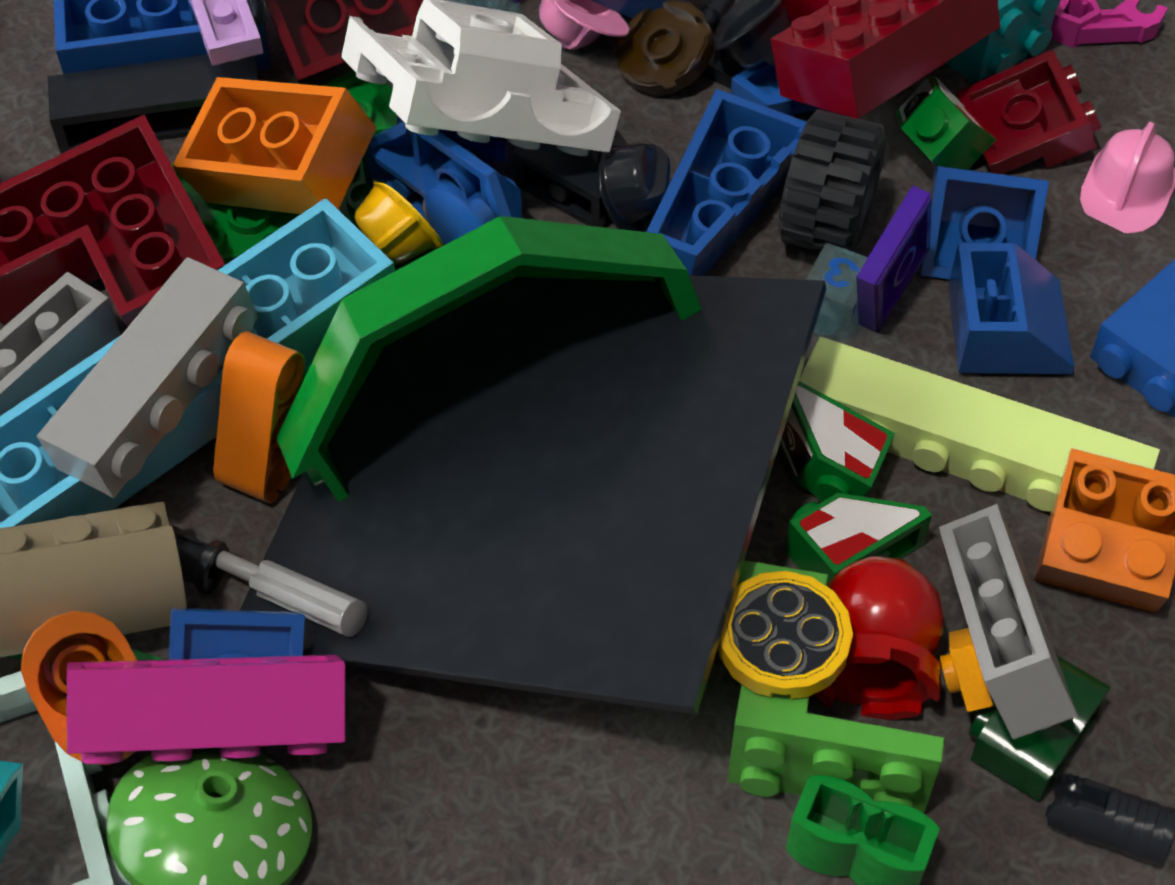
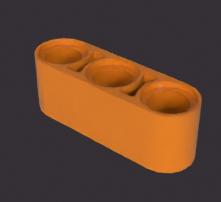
M245 331L240 333L230 345L223 365L213 467L214 478L217 482L269 504L277 500L280 493H277L276 490L283 491L291 477L276 437L304 380L305 358L302 353Z

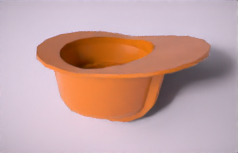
M70 611L51 617L33 632L23 649L21 673L26 690L52 738L66 754L67 663L137 661L126 638L115 624L94 612ZM136 751L123 752V760L130 757ZM81 753L67 754L81 761Z

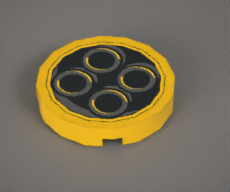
M790 571L768 572L754 576L740 583L735 588L718 644L720 659L732 677L752 692L771 698L773 693L779 695L791 694L790 699L807 698L829 687L843 671L853 632L848 610L833 590L810 576Z

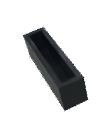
M206 54L47 76L49 120L60 154L142 115H145L158 141L187 137L217 77L260 81L256 57L254 55L212 66L209 55Z

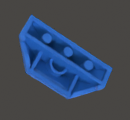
M403 121L374 135L362 158L365 182L373 188L375 180L389 185L404 197L424 218L422 207L424 194L439 183L445 184L454 193L468 202L474 198H480L489 205L496 218L499 216L522 218L521 190L510 178L499 174L477 158L470 150L464 149L440 131L435 136L418 134L408 130L405 127L406 123Z

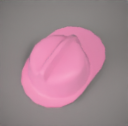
M542 0L539 8L540 21L545 29L557 38L563 48L576 50L593 43L601 34L624 37L627 36L630 30L618 12L591 0Z
M1149 121L1143 130L1128 129L1116 133L1094 158L1082 185L1080 202L1084 212L1126 234L1143 232L1155 226L1163 216L1175 188L1174 151L1164 138L1156 134L1155 123Z

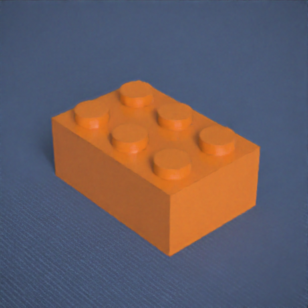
M217 77L172 167L207 203L302 214L326 198L339 209L377 127L346 88Z

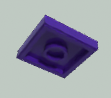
M913 185L856 276L859 325L875 333L877 331L880 332L930 250L931 193Z

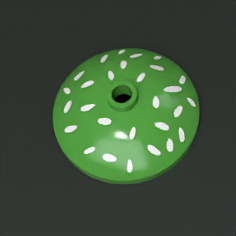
M220 748L193 749L192 758L179 761H157L151 759V754L136 763L116 786L109 803L106 822V837L111 856L119 871L132 885H288L305 861L312 834V817L308 800L298 782L282 765L263 753L259 756L248 758L221 757ZM208 795L220 796V798H214Z

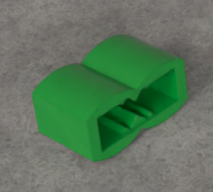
M811 775L806 782L792 816L786 851L798 863L812 871L829 876H849L857 885H920L940 828L931 818L913 807L891 801L874 802L867 793L848 781L826 775Z

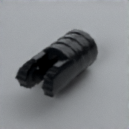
M1063 773L1058 779L1055 778L1052 788L1055 791V800L1051 805L1047 806L1045 813L1048 826L1101 847H1107L1121 854L1130 855L1141 861L1144 860L1159 867L1163 865L1175 831V808L1159 804V802L1141 798L1132 793L1129 794L1121 791V789L1087 778H1081L1078 775H1072L1071 773Z

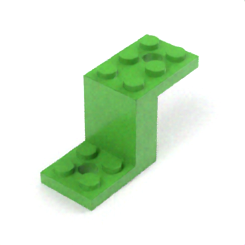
M744 560L736 587L740 583L761 573L790 571L810 576L826 586L828 574ZM741 685L727 782L740 784V787L745 792L756 796L770 797L778 794V792L801 795L809 776L826 775L854 784L867 793L874 802H897L913 807L922 813L925 812L942 762L944 737L807 713L809 697L790 699L791 694L779 695L773 693L771 698L756 694L744 685Z

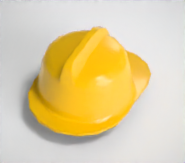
M377 180L373 182L374 188L357 209L354 216L355 221L361 232L394 264H405L429 249L436 250L444 246L435 230L404 197L385 183H380Z

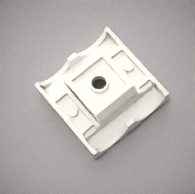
M423 0L416 17L413 35H402V37L375 33L363 23L362 19L352 16L349 18L341 57L356 72V76L359 79L376 84H386L389 80L393 84L389 107L406 123L405 127L415 133L435 136L438 135L439 129L457 131L460 137L474 142L487 143L490 141V137L494 136L508 138L507 140L511 144L525 149H539L540 143L557 145L559 150L568 154L587 156L589 150L610 152L621 110L561 64L562 44L523 14L443 0Z

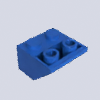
M958 242L948 284L958 372L1072 374L1074 361L1060 280L1015 243Z

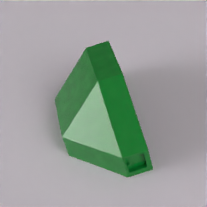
M499 216L341 300L276 437L292 479L306 472L315 486L325 482L338 502L349 497L328 444L384 347L515 277L656 282L682 321L702 310L687 269L663 234Z

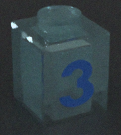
M826 242L806 280H824L827 287L814 329L815 333L823 336L833 335L848 341L858 322L856 276L868 257Z

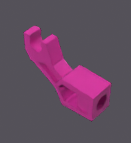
M1061 0L1055 11L1051 27V39L1072 48L1080 44L1132 41L1142 43L1156 37L1164 22L1168 7L1158 4L1153 13L1145 14L1137 9L1140 0H1125L1114 9L1100 10L1096 0Z

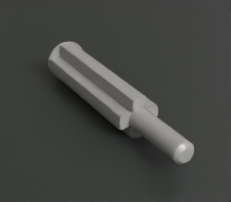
M221 551L216 556L215 565L217 568L248 581L249 587L257 590V596L292 612H302L305 614V618L346 637L355 636L365 625L368 609L362 600L349 596L270 560H264L258 566L227 551Z

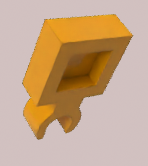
M969 628L949 632L950 653L940 656L949 693L962 692L967 712L992 707L993 698L984 682Z

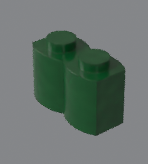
M1058 655L1057 658L1078 716L1054 724L1047 729L1038 730L1012 739L997 706L993 704L992 707L983 708L979 712L969 731V735L977 740L970 759L1038 802L1048 791L1066 761L1097 717L1111 688Z

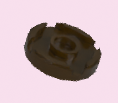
M675 0L662 2L664 7L657 8L654 11L649 7L638 13L627 24L630 30L627 36L619 38L616 46V55L619 58L618 67L622 76L638 92L653 96L675 93L692 84L707 68L714 53L715 36L704 14L690 3Z

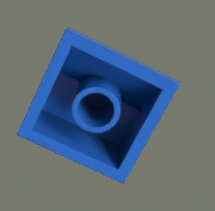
M935 166L930 198H932L930 250L922 261L921 276L950 279L958 242L1015 243L1036 260L1049 181Z

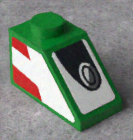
M930 74L896 111L901 129L938 166L969 170L997 140L933 74Z
M799 381L781 437L780 446L797 485L811 492L820 502H823L836 493L864 497L875 481L895 433Z
M836 493L819 504L817 502H810L804 505L792 516L788 526L785 553L800 570L828 574V583L850 563L872 556L903 559L923 547L932 514L924 506Z

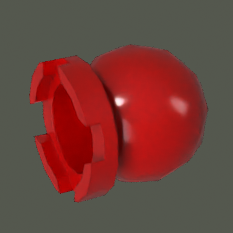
M872 556L848 564L826 584L828 588L836 593L848 610L853 636L846 665L829 687L814 695L824 705L831 708L834 697L845 703L862 705V717L882 720L916 717L921 714L922 702L930 698L936 702L940 699L941 668L940 662L933 656L938 650L944 630L940 594L924 574L903 559Z

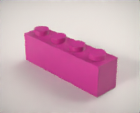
M337 655L67 663V754L81 753V762L117 763L123 761V752L149 750H151V759L179 761L192 758L193 749L220 748L221 757L248 758L259 756L261 754V746L287 745V753L293 755H316L327 752V743L345 742V662Z

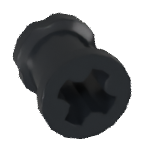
M173 526L183 580L194 583L199 592L208 595L214 593L226 572L216 567L215 559L221 551L230 553L229 547H227L225 542L217 539L209 544L184 536L181 528Z

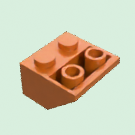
M1071 448L1047 524L1034 580L1156 613L1169 599L1175 574V475Z

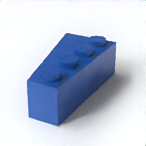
M716 88L646 232L663 234L687 269L689 275L705 276L785 186L796 145L807 122Z

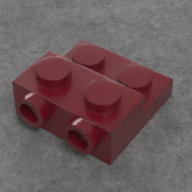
M1053 49L956 92L958 100L997 139L983 154L991 173L1004 174L1039 158H1042L1046 168H1050L1096 148L1093 133L1101 130L1094 108L1090 101L1080 104L1076 95L1081 94L1082 89L1077 75L1071 64L1062 68Z

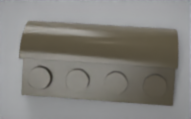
M164 501L0 528V658L22 654L24 647L38 627L51 617L70 611L94 612L112 621L124 635L170 626L171 608L187 609L173 526L169 525Z

